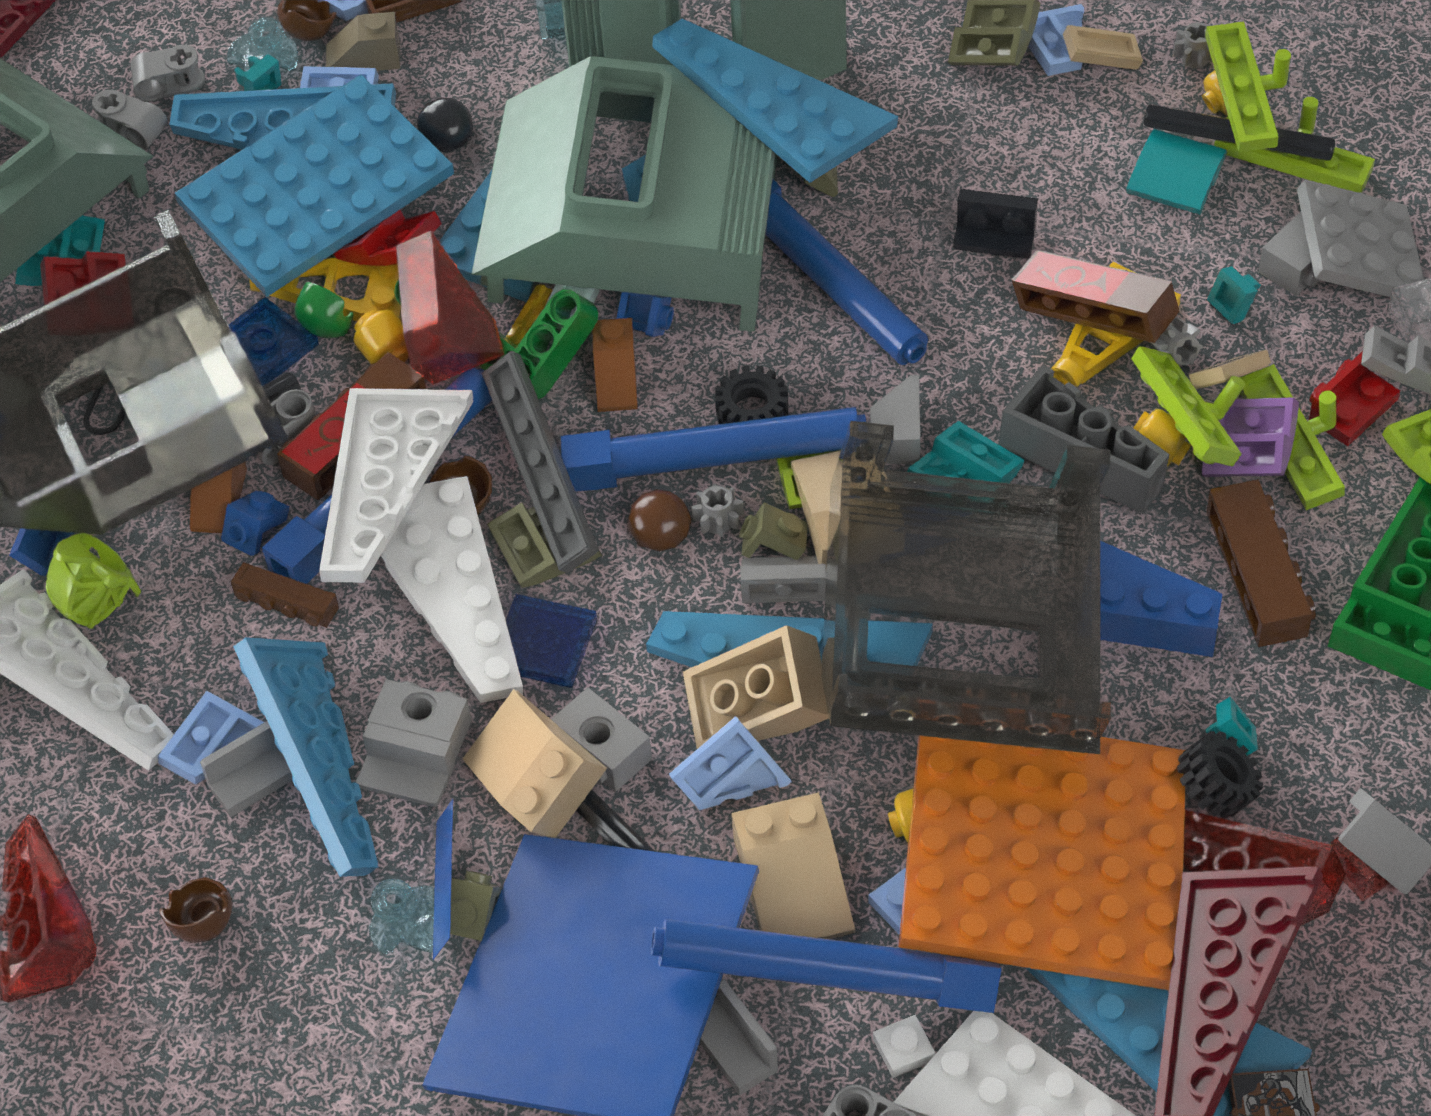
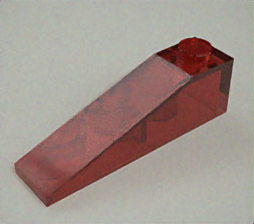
M429 231L397 245L403 334L412 369L434 385L504 355L496 320L480 301L473 287L458 270L456 263L436 235Z
M1185 809L1183 867L1191 872L1319 867L1323 878L1301 926L1330 911L1346 876L1333 845Z
M28 814L5 844L2 890L11 893L5 913L0 916V930L8 931L7 952L0 951V1000L8 1003L72 985L83 970L88 969L92 965L97 952L91 922L36 816Z

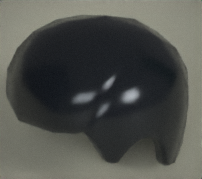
M439 97L426 103L417 118V130L440 152H451L462 147L468 138L473 136V120L468 108L462 102L454 98Z

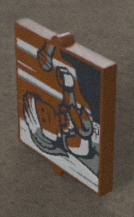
M1309 1068L1233 1073L1228 1082L1232 1105L1229 1116H1317L1316 1112L1320 1110L1319 1104L1314 1102Z

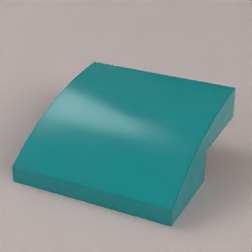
M1153 129L1126 187L1127 194L1201 215L1211 186L1215 185L1227 149Z
M80 216L17 268L15 284L42 286L40 263L44 256L83 259L86 251L100 252L105 219Z
M957 421L935 437L932 451L908 468L905 481L962 515L987 507L1014 479L1023 467L1024 459L962 422Z

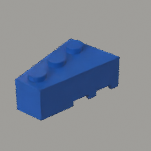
M1099 540L1087 605L1084 637L1213 657L1222 593Z

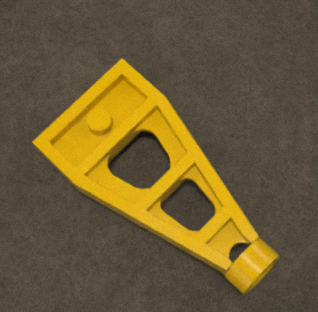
M411 257L404 263L386 266L359 265L336 258L324 259L269 296L296 303L302 290L297 288L300 277L324 275L326 276L324 288L335 293L337 281L340 278L365 275L369 280L364 298L352 300L340 296L345 303L343 309L344 316H348L350 312H353V320L358 321L367 312L379 309L380 311H393L402 321L404 307L396 300L394 290L398 279L402 275L414 271V258ZM249 279L251 291L261 292L260 289Z
M1115 262L1109 265V267L1134 272ZM1175 292V296L1179 306L1181 294ZM1075 324L1062 356L1051 368L1054 371L1053 377L1064 385L1070 382L1075 387H1078L1144 340ZM1087 334L1110 344L1099 355H1095L1080 347Z

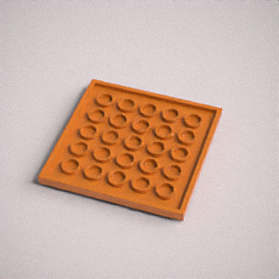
M923 708L919 725L898 947L1169 990L1183 875L1185 786H1182L1180 781L1184 774L1178 773L1177 766L1180 764L1178 761L1179 756L1185 750Z

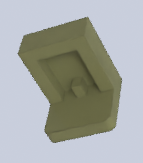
M764 502L754 516L750 514L746 517L739 533V537L743 538L741 555L750 558L758 546L762 544L798 560L806 550L807 522L799 519L792 513H786Z
M466 871L465 878H451L450 934L482 941L492 915L495 898L500 895L503 888L502 886L491 884L493 876Z

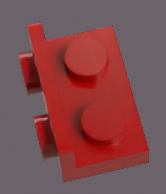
M1363 351L1353 360H1345L1338 368L1336 375L1327 384L1324 382L1320 383L1314 389L1309 399L1311 403L1309 420L1319 416L1320 394L1324 391L1335 393L1336 425L1333 429L1325 432L1347 447L1399 400L1401 391L1370 371L1367 367L1361 365Z

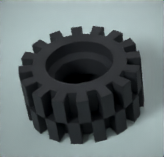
M756 365L755 372H750L749 366H742L743 373L739 374L734 369L730 371V379L723 376L720 379V386H716L715 406L718 424L789 415L787 386L784 385L783 378L781 376L776 378V372L771 369L764 374L763 366ZM749 397L761 398L767 402L765 406L755 410H747L737 406L740 400Z
M1211 731L1179 756L1178 761L1180 764L1177 766L1178 773L1184 774L1180 778L1182 786L1188 785L1190 787V790L1186 793L1191 799L1194 796L1199 799L1197 806L1202 810L1208 806L1210 815L1215 817L1219 814L1222 819H1226L1229 816L1233 817L1260 796L1261 793L1259 791L1263 789V783L1258 780L1262 778L1261 770L1254 769V766L1258 764L1255 758L1249 759L1246 756L1249 750L1244 745L1240 748L1236 746L1238 741L1236 738L1231 736L1227 739L1226 733L1219 731L1216 734L1215 731Z

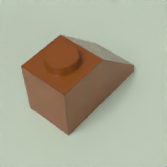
M632 318L598 320L592 330L598 412L638 409Z
M199 438L191 469V532L222 533L227 505L240 499L247 472L240 440Z

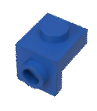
M622 292L616 319L632 318L634 330L645 332V335L651 337L661 336L672 324L674 308L670 306L672 297Z
M256 490L227 505L221 539L224 543L250 556H254L260 551L263 533L284 523L288 518L290 506L275 500L274 496L267 492Z
M46 503L25 516L9 556L39 575L45 576L53 558V550L60 541L77 531L79 523L70 518L61 508Z

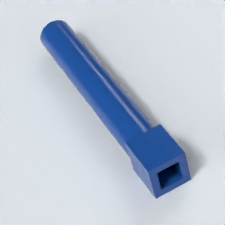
M773 179L765 235L898 364L906 365L919 361L926 353L928 336L782 197L781 186Z
M467 368L445 389L472 390L473 403L452 438L492 401L482 372L485 371L484 369ZM332 494L304 520L298 516L293 518L262 547L268 571L305 584L320 572Z
M856 407L615 438H611L610 430L561 436V455L574 490L577 492L617 487V479L847 450L861 447L860 440L868 439L865 414L857 415Z
M665 919L662 928L654 927L651 941V955L659 956V966L930 999L936 1000L939 1007L994 1013L1002 970L999 963L925 951Z

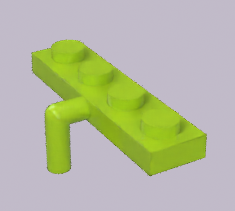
M1244 21L1206 26L1205 38L1238 152L1277 147L1279 136L1265 91L1281 89L1286 86L1291 60L1290 51L1286 49L1276 51L1273 74L1260 76Z
M1306 97L1303 100L1298 132L1313 134L1319 103L1315 97ZM1218 140L1214 142V146L1227 149V156L1357 193L1363 192L1375 162L1374 158L1335 147L1332 159L1325 161L1266 149L1238 152L1237 145L1234 143Z
M1139 346L1131 359L1141 372V379L1151 386L1158 396V403L1172 416L1176 422V429L1188 439L1194 448V455L1207 464L1220 463L1233 467L1242 453L1219 421L1223 419L1246 385L1245 382L1237 376H1231L1214 403L1205 402L1170 353Z
M1274 364L1239 377L1246 384L1240 393L1243 399L1293 398ZM1324 391L1320 394L1318 417L1307 421L1300 408L1298 409L1296 432L1285 474L1305 510L1345 496V486L1315 436L1333 429L1336 425V395L1332 391Z

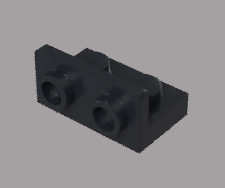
M960 189L957 200V227L953 248L971 252L1030 258L1036 233L1038 198Z

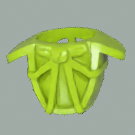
M86 533L76 534L60 541L53 550V558L46 576V592L51 603L67 619L92 629L110 616L117 607L121 606L129 588H131L136 598L140 595L141 589L123 559L116 551L98 538ZM91 547L98 552L100 559L89 551Z

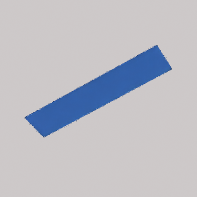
M453 799L436 823L433 960L450 938Z

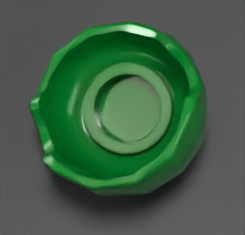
M311 282L305 283L295 304L294 314L297 321L310 334L321 338H338L345 335L352 325L354 316L353 312H350L348 316H344L343 309L345 303L340 296Z

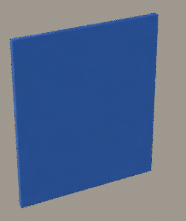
M524 834L422 1086L425 1090L576 1116H674L723 974L659 966V956L651 955L654 927L662 928L664 920L671 919L740 928L759 874L758 866Z

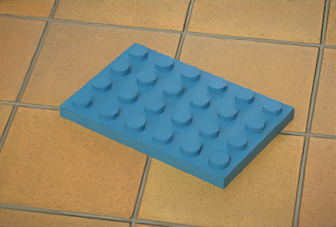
M360 74L175 192L177 203L260 291L268 297L452 176L454 169L453 164Z

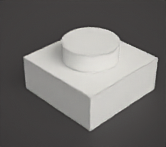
M916 1015L873 1032V1041L892 1078L926 1065L935 1055V1051Z

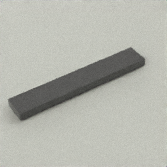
M510 351L482 372V375L558 569L568 574L599 552V549L521 355Z

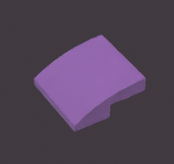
M1295 398L1236 399L1219 422L1242 454L1233 467L1220 463L1207 464L1203 462L1202 475L1204 477L1284 476L1293 447L1299 402Z

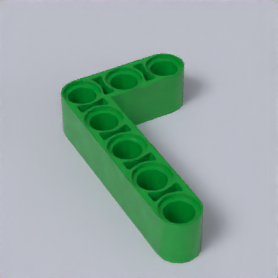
M408 272L398 279L394 290L395 298L399 304L482 369L486 370L496 363L497 357L502 351L501 358L510 351L520 354L527 373L530 372L529 378L538 400L550 391L598 321V310L593 302L570 289H563L556 292L517 346L440 285L418 273ZM422 290L421 295L417 299L419 292ZM577 306L575 314L570 318L571 311ZM448 311L446 318L443 320L445 313ZM475 331V335L473 339L470 341V337L472 333ZM553 339V344L551 348L547 351V346L549 342Z

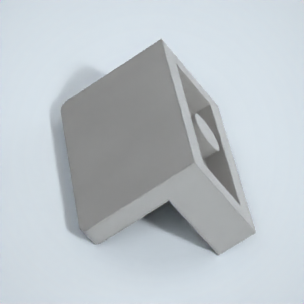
M801 556L798 560L790 557L743 558L741 561L742 603L827 601L826 564H818L816 556Z
M268 721L200 761L208 788L230 818L292 781V773L283 754L276 747L275 736Z
M369 722L362 736L367 757L356 779L360 789L437 807L456 765L451 742Z
M1360 788L1349 801L1360 812L1339 836L1338 840L1400 892L1408 894L1431 867V845Z
M723 979L720 982L717 1000L713 1002L700 1044L740 1096L778 1072L777 1048L729 984Z

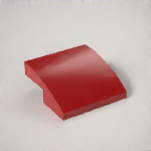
M398 210L333 254L336 259L359 265L386 266L404 263L411 258L442 223L435 211L405 219L401 210Z
M86 251L83 259L44 256L40 267L47 333H89L131 326L133 322L125 254Z

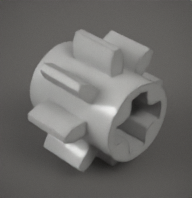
M1191 23L1184 31H1176L1173 57H1181L1184 67L1203 69L1209 61L1212 62L1205 38L1206 26L1209 25Z
M1175 317L1173 323L1169 324L1159 339L1152 343L1158 351L1170 353L1179 367L1180 365L1194 364L1200 349L1203 348V345L1195 338L1199 335L1200 330L1178 317Z
M713 484L704 492L698 491L696 493L697 505L691 506L693 521H700L701 533L704 534L709 531L710 533L718 534L719 537H723V534L731 528L739 529V516L744 515L743 500H735V489L733 487L728 489L724 486Z

